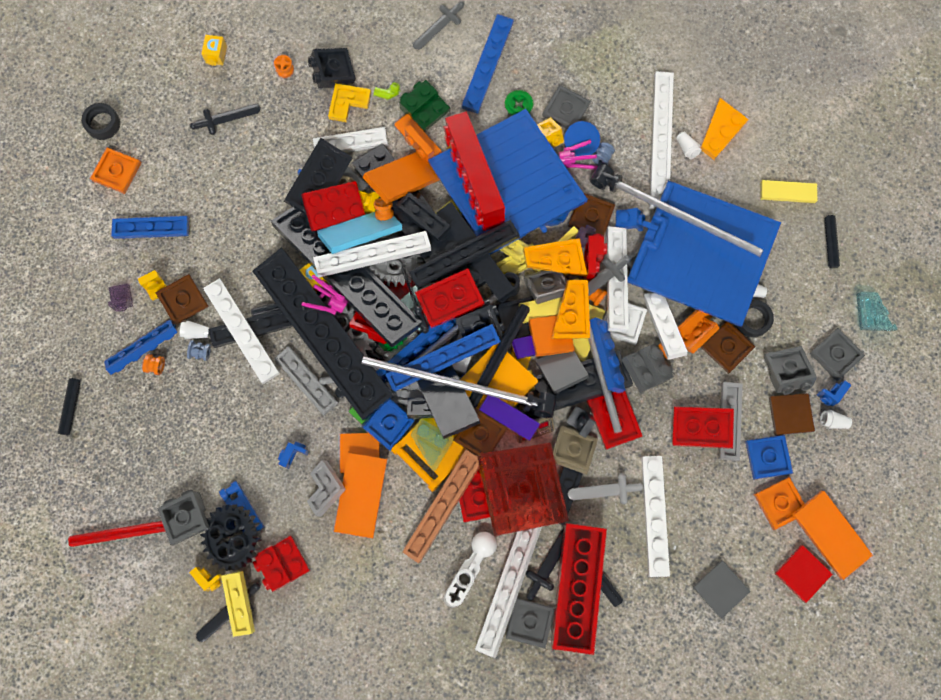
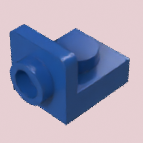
M843 381L840 384L835 383L830 391L824 388L817 393V396L820 397L821 402L834 406L841 401L851 387V384L847 381Z

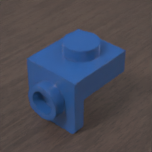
M638 208L616 211V227L636 228L639 232L643 231L642 222L646 221V217Z
M296 441L294 444L288 442L286 449H282L279 454V465L289 469L297 452L308 456L309 452L305 449L306 446Z

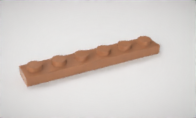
M465 450L402 551L405 555L417 563H421L484 460Z

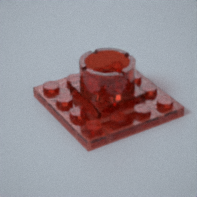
M551 442L477 455L494 537L569 521Z

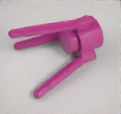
M591 140L564 148V151L559 152L560 159L566 168L597 169L598 166L574 164L575 160L597 158V155L575 156V153L571 152L590 144Z
M312 275V278L325 288L314 285L315 289L330 298L328 301L330 308L302 302V306L327 311L334 315L336 312L342 313L347 304L345 297L337 293L320 278Z

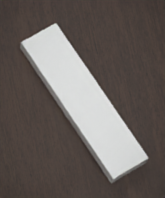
M385 127L313 138L314 148L319 139L322 138L345 153L373 149L382 143L384 146H388Z

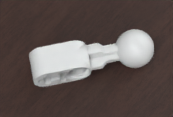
M480 532L474 536L471 544L472 555L463 562L444 594V602L447 606L456 607L463 602L480 571L479 565L483 558L493 555L496 551L497 541L491 533ZM461 574L468 576L469 583L467 585H462L459 582ZM457 588L464 590V592L460 590L456 595L458 601H450L451 597L449 594L455 593Z

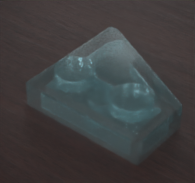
M859 292L856 294L860 330H897L896 324L892 325L887 316L889 312L882 304V300L877 292Z
M422 418L411 433L413 440L430 468L436 471L454 442V438L450 436L443 439L439 429Z

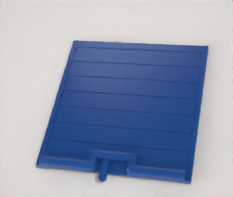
M526 109L476 135L504 203L505 222L512 221L520 234V238L537 228L546 233L547 228L544 224L554 221L587 202L588 199ZM450 148L430 158L428 162L477 237L489 230L483 231L481 225L478 226L476 223L475 209L471 210L468 201L470 197L468 193L465 194L462 186L464 182L462 177H458L456 171L458 166L451 159ZM518 238V239H516V240H514V241H512V242H510V243H508V244L502 246L501 248H499V249H497V250H495V251H493V252H491V253H489V254L491 255V254L497 252L498 250H500V249H502V248L508 246L509 244H511V243H513V242L519 240L520 238Z
M668 180L660 201L763 249V252L759 257L668 212L656 208L651 223L647 221L642 222V226L648 228L627 278L628 283L742 327L782 222Z

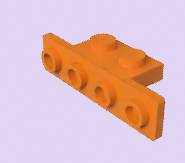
M406 114L394 124L397 130L404 136L405 141L414 147L421 159H425L428 162L430 158L442 153L439 147L409 114Z
M695 310L678 326L686 349L690 353L694 354L720 329L717 323L710 320L713 317L712 315ZM660 343L658 347L662 350L664 358L667 359L663 346Z

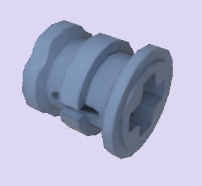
M602 142L594 154L597 155V158L592 159V161L597 165L605 164L608 166V161L615 152L614 147L609 143Z
M191 340L187 349V358L195 357L197 360L202 358L204 361H208L211 345H203L200 342L195 344L194 340Z

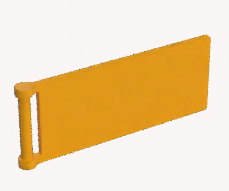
M499 343L492 346L460 380L477 384ZM507 352L488 387L526 396L528 391L538 383V380ZM465 390L468 398L473 391ZM483 395L477 406L478 410L480 409L488 395ZM499 398L513 408L518 404L517 402ZM422 418L391 451L395 455L398 454L433 492L453 471L467 449L453 441L457 434L443 439L434 418ZM406 444L438 475L435 480L403 449Z

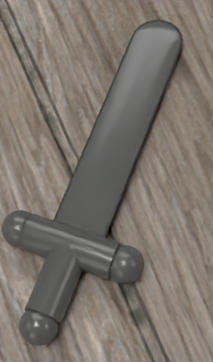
M459 1L451 10L445 5H440L439 10L443 15L414 41L413 48L416 50L422 49L450 21L460 25L461 19L456 14L465 6V3Z
M624 256L615 264L609 258H604L603 264L607 268L588 282L589 296L614 276L618 281L623 282L625 276L620 269L631 261L630 256Z

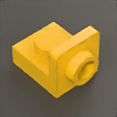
M551 117L537 124L552 148L564 142L562 128Z
M359 191L364 212L368 214L375 212L374 201L379 199V195L376 192L368 194Z
M156 270L138 278L140 285L147 291L150 299L153 301L158 299L155 292L166 287L162 277Z
M195 567L189 572L204 591L211 590L213 592L222 585V574H218L210 580L211 574L205 568Z

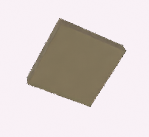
M561 426L550 462L587 475L598 439L589 435L584 438L578 434V431Z

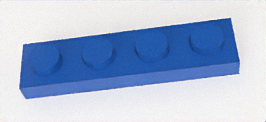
M188 216L112 219L111 237L113 239L189 236Z
M595 317L590 320L607 388L610 391L621 393L626 390L624 377L621 374L620 362L614 350L615 344L611 339L610 331H608V323Z
M171 320L166 321L105 360L104 364L108 373L112 375L115 372H120L130 362L139 360L146 352L156 349L163 341L173 338L177 333Z

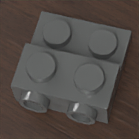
M656 344L647 346L621 359L639 393L659 386L674 377L672 367L665 362L663 352Z
M802 346L765 354L764 359L771 372L770 380L776 393L783 392L784 395L792 393L794 389L801 388L803 391H806L813 387L817 376Z
M193 490L185 491L181 494V497L169 499L164 502L163 506L157 508L170 545L174 546L209 529L204 514L206 508L200 492Z

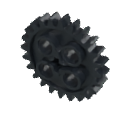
M237 504L223 505L216 508V511L210 512V518H206L209 529L205 530V533L200 534V536L205 538V541H202L201 544L206 545L203 552H209L207 560L213 558L212 565L218 564V569L225 568V571H235L247 567L246 564L253 562L252 558L258 556L255 550L261 549L257 542L262 541V539L258 538L257 535L262 531L256 530L260 523L253 522L256 516H249L250 510H244V506L237 507ZM242 530H245L244 533L232 537L233 534H236V533L241 532ZM230 538L229 541L218 545V542Z

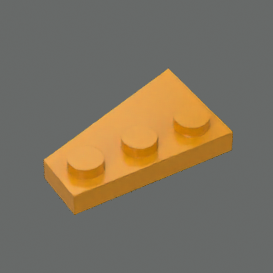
M720 98L701 145V151L715 160L749 119Z
M580 238L523 248L527 268L587 276Z
M568 280L551 339L590 338L588 280Z

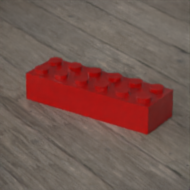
M466 111L446 117V126H443L444 140L446 146L451 148L450 155L452 161L456 162L458 166L456 171L458 177L463 179L464 183H462L464 192L469 194L471 210L475 209L476 223L478 226L481 225L483 231L493 229L505 223V206L468 113Z
M564 524L551 648L554 650L594 655L607 534L606 528Z

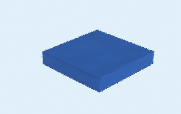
M390 399L370 415L361 427L391 451L415 420L408 419L407 413Z
M785 435L745 441L753 480L793 474Z

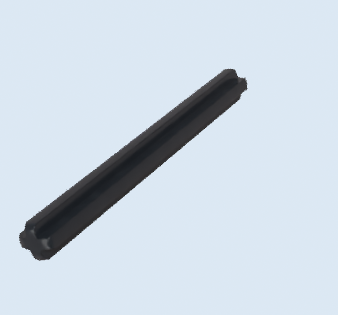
M524 304L519 306L477 385L489 386L530 311L528 306ZM471 393L469 400L473 408H477L484 394Z

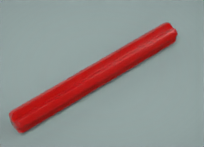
M162 521L69 536L68 544L70 547L165 532Z

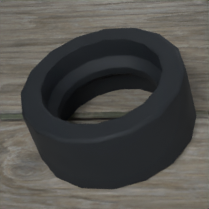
M105 103L92 104L82 114L81 122L83 128L92 138L97 140L112 138L120 128L119 116L110 105ZM107 113L111 116V121L105 128L94 130L91 127V122L97 115Z
M752 300L749 309H757L763 314L765 318L764 325L759 329H752L745 322H743L742 327L736 325L737 329L747 337L756 338L762 336L773 325L774 314L771 308L760 300Z

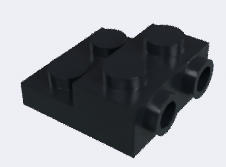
M347 48L312 50L311 55L308 57V65L310 68H313L312 80L313 83H317L318 89L334 88L335 83L346 84L355 82L356 77Z
M486 302L485 305L455 318L462 338L493 324L500 341L503 333L506 332L502 322L498 323L496 318L499 315L496 305H492L490 302Z

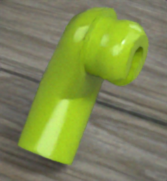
M395 82L391 83L390 88L386 90L375 87L373 95L390 100L400 93V85Z

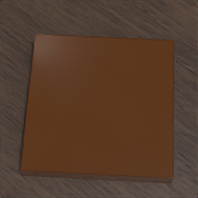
M584 193L588 200L583 205L574 209L568 227H575L577 230L590 235L602 234L604 236L616 204Z
M190 274L155 292L175 326L209 308Z
M725 322L701 346L728 374L756 347L730 322Z
M809 393L769 397L775 436L815 432Z
M474 408L480 424L457 433L453 441L487 462L508 428L477 408Z

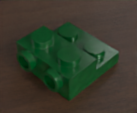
M427 80L423 82L418 81L413 87L414 90L409 94L407 92L402 94L399 101L400 109L405 114H409L424 132L450 111V106L438 95V91Z

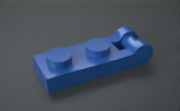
M237 481L231 483V486L227 489L223 488L219 491L226 505L237 504V507L244 506V510H250L249 516H256L253 522L260 523L256 530L265 528ZM236 492L238 497L232 500L230 495Z

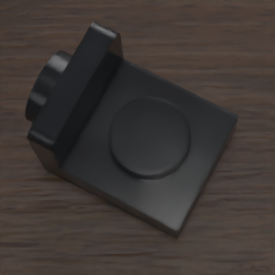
M578 406L574 408L567 419V423L575 427L578 434L584 438L587 437L596 423L592 414Z

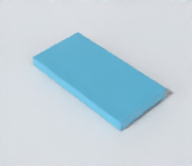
M375 212L318 230L317 233L325 246L334 254L401 231L402 224L394 216L389 220H378L375 217Z

